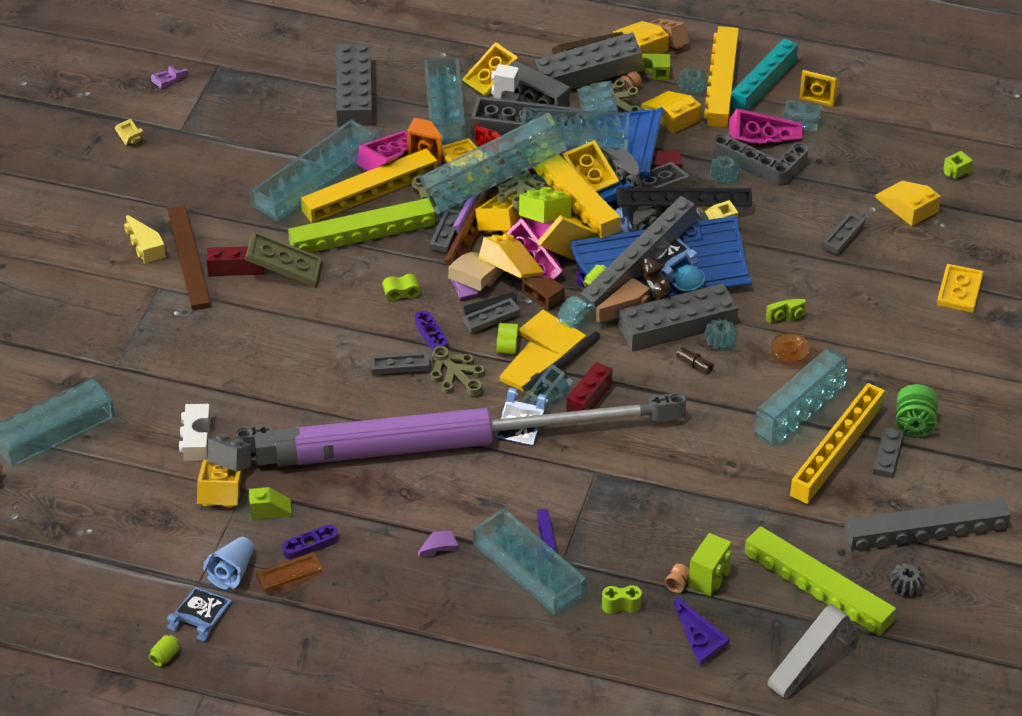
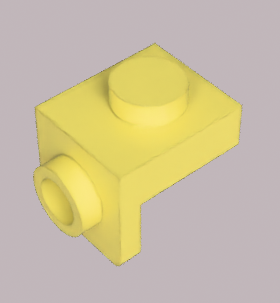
M131 119L115 126V130L125 145L135 144L141 140L143 130L142 128L137 129Z

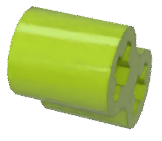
M406 274L402 277H387L382 283L386 298L389 301H397L401 298H416L421 292L417 277L414 274Z
M499 323L496 353L516 354L518 324Z
M634 585L625 588H617L615 586L604 588L602 591V610L608 614H614L618 611L638 612L641 609V589Z

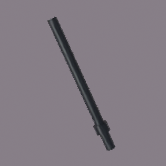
M595 331L546 369L534 374L522 386L523 391L528 392L534 386L537 387L542 384L546 377L600 338V334Z

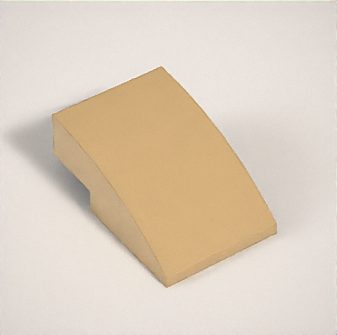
M469 252L459 257L449 266L448 278L481 291L485 286L490 287L504 270L479 259L480 253Z

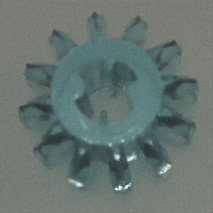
M691 67L690 69L684 68L680 72L678 79L681 91H686L687 94L693 93L694 95L696 92L701 93L702 90H705L707 83L704 70L692 69Z
M717 156L716 159H712L709 172L712 179H717L718 183L721 181L732 183L733 180H737L740 166L737 159H733L732 156Z
M574 295L567 298L558 313V321L564 326L575 328L586 316L588 304L583 299Z
M719 318L718 321L712 320L711 323L707 324L705 340H707L708 345H714V348L721 347L723 350L725 346L730 348L732 344H735L737 330L733 322H728L727 319L723 321Z

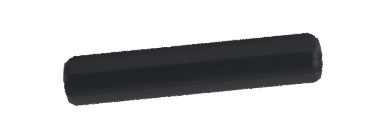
M514 292L465 305L463 312L465 315H468L509 298H512L516 303L517 297Z

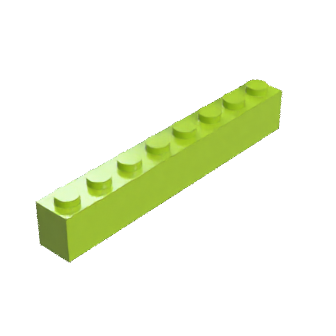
M429 198L289 228V243L291 246L313 253L434 226L435 211Z
M760 526L746 539L744 554L749 558L756 560L767 569L779 574L783 579L792 582L801 590H805L813 595L816 599L823 601L827 605L833 604L847 614L852 621L862 625L868 631L880 636L894 622L895 607Z

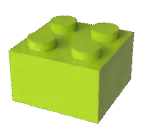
M541 187V190H527V193H522L519 196V216L542 223L555 221L560 215L570 218L572 196L564 194V191H554L551 187Z
M708 533L690 560L689 588L711 596L715 590L720 588L722 578L728 576L731 570L729 562L733 552L731 551L730 541Z

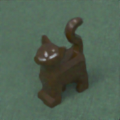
M648 257L644 259L642 267L644 271L639 279L642 284H647L650 288V292L653 295L652 301L664 299L672 291L668 280L661 273L665 263L660 264L657 260Z

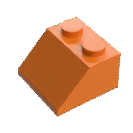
M414 117L407 129L408 155L427 148L437 160V164L441 165L442 135L431 121Z

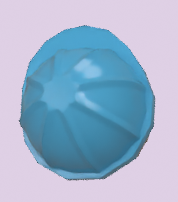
M686 264L673 270L672 274L675 276V279L671 283L679 291L687 293L703 289L705 274L697 266Z

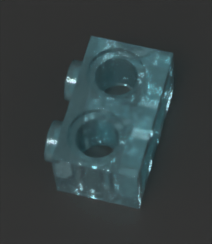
M787 100L783 119L803 123L802 129L817 132L822 105Z

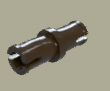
M681 347L676 354L677 358L689 363L690 367L698 368L706 374H710V371L712 372L714 368L713 363L703 359L700 354L692 353L684 347Z

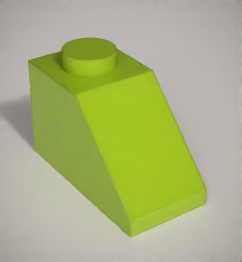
M270 487L249 489L251 520L292 517L290 498Z

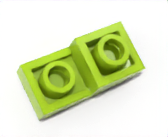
M791 299L770 304L766 309V320L770 324L784 317L789 322L805 315L806 300Z

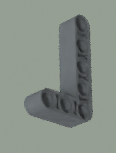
M718 134L713 138V155L775 185L783 186L807 164L808 146L803 143H797L778 160L727 135Z

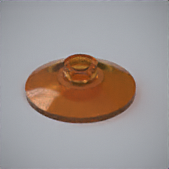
M783 333L773 339L771 349L774 355L782 360L798 361L808 355L810 345L799 334Z

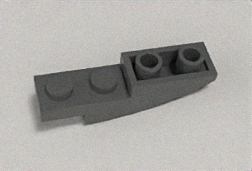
M607 145L600 148L609 165L616 170V175L620 180L633 187H643L638 164L627 150L622 147L614 150Z
M638 206L633 216V232L646 230L669 207Z

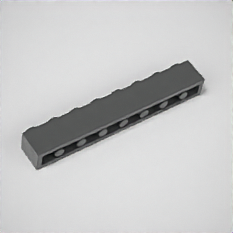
M680 196L580 293L585 308L596 314L597 307L630 279H636L644 271L642 268L644 259L650 257L655 260L698 219L695 204Z
M998 497L846 519L845 535L851 551L863 550L866 548L1006 529L1009 525L1010 512L1004 498Z

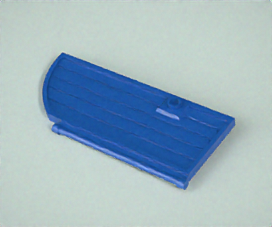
M659 107L658 110L648 109L595 116L590 139L594 138L599 148L604 145L614 150H618L621 147L624 148L635 158L640 176L649 177L664 108ZM618 178V184L597 193L606 203L617 199L616 188L633 186Z
M736 216L694 222L678 237L698 255L696 257L699 259V262L695 266L705 274L703 288L724 283L726 288L752 285V278H749ZM645 230L614 234L602 239L595 237L570 241V246L578 266L587 276L596 265L608 267ZM684 258L671 268L674 270L679 266L692 264L687 258ZM643 272L636 278L637 281L641 282L639 277L643 274ZM669 282L672 291L665 298L683 294L684 292L679 291Z

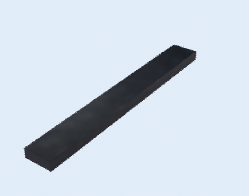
M616 188L617 206L670 207L680 196L694 203L695 207H712L730 200L734 207L753 206L752 188Z

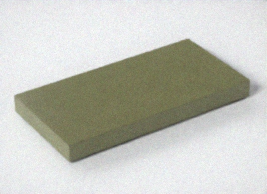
M253 231L245 257L246 261L312 287L317 282L322 259L319 256L256 231Z

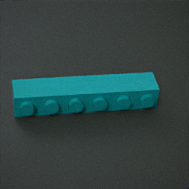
M783 38L731 92L730 108L735 111L736 109L749 111L797 61L799 44Z

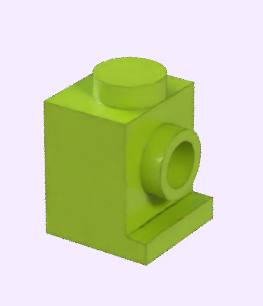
M959 151L945 158L944 173L955 179L964 174L969 175L971 174L973 160L964 152Z

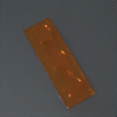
M312 552L257 571L256 576L265 592L322 572V566L315 553Z

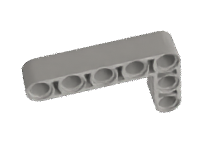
M829 604L769 678L768 687L783 698H788L836 638L846 645L853 642L858 630L850 617L833 604Z

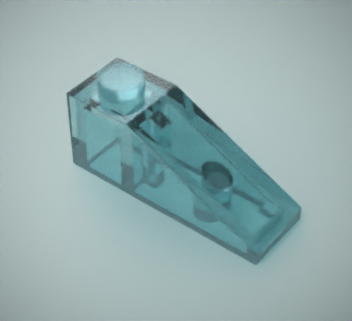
M551 364L520 402L536 406L538 396L542 394L547 395L548 407L559 399L573 382L566 373Z

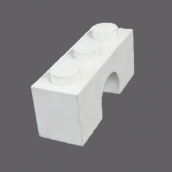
M498 64L496 71L493 70L491 80L494 81L491 94L496 99L519 101V95L509 92H514L519 82V68Z
M185 404V412L181 413V422L184 424V427H180V437L183 438V441H179V452L183 453L184 461L208 460L207 432H210L211 419L209 404Z

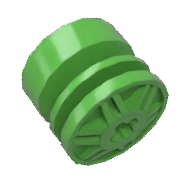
M919 384L908 385L901 389L897 396V428L904 431V434L914 437L926 436L932 433L937 427V393L932 388Z

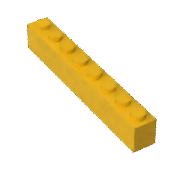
M718 26V32L714 33L711 64L714 65H710L704 119H707V126L728 128L738 28Z
M547 142L528 149V165L533 167L537 174L554 191H564V194L572 196L571 208L582 218L584 223L591 227L594 233L602 239L621 231L620 216Z
M427 148L301 197L302 212L311 223L317 222L408 186L413 178L418 175H425L426 177L436 175L437 160Z
M869 383L866 384L793 477L790 496L807 504L810 502L881 410L885 390Z

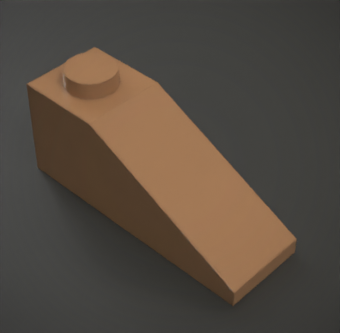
M661 18L649 22L661 26L669 34V47L679 49L684 47V44L689 43L685 23Z
M634 278L630 279L597 307L596 321L600 323L617 318L618 312L621 309L650 302V288Z

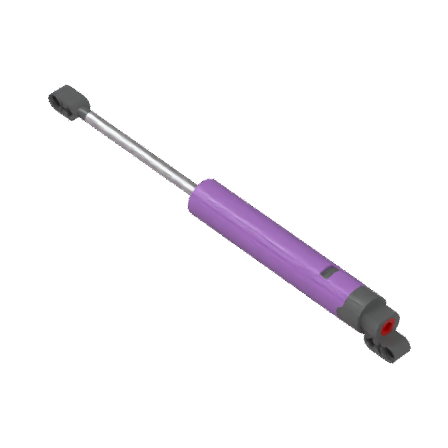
M680 393L663 394L650 397L647 404L491 420L488 408L296 427L274 431L269 425L241 427L236 430L235 436L238 439H242L243 442L251 444V453L256 452L257 465L277 463L278 467L491 445L493 431L649 415V418L653 421L682 419L686 416V397Z

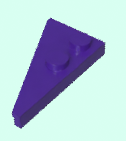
M679 597L675 598L673 605L695 658L701 666L728 646L730 639Z

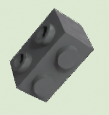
M225 433L217 434L216 437L208 439V462L236 472L249 468L251 464V444L243 442L242 439L231 438Z

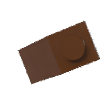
M532 277L522 279V293L547 311H550L564 301L565 287L554 279Z

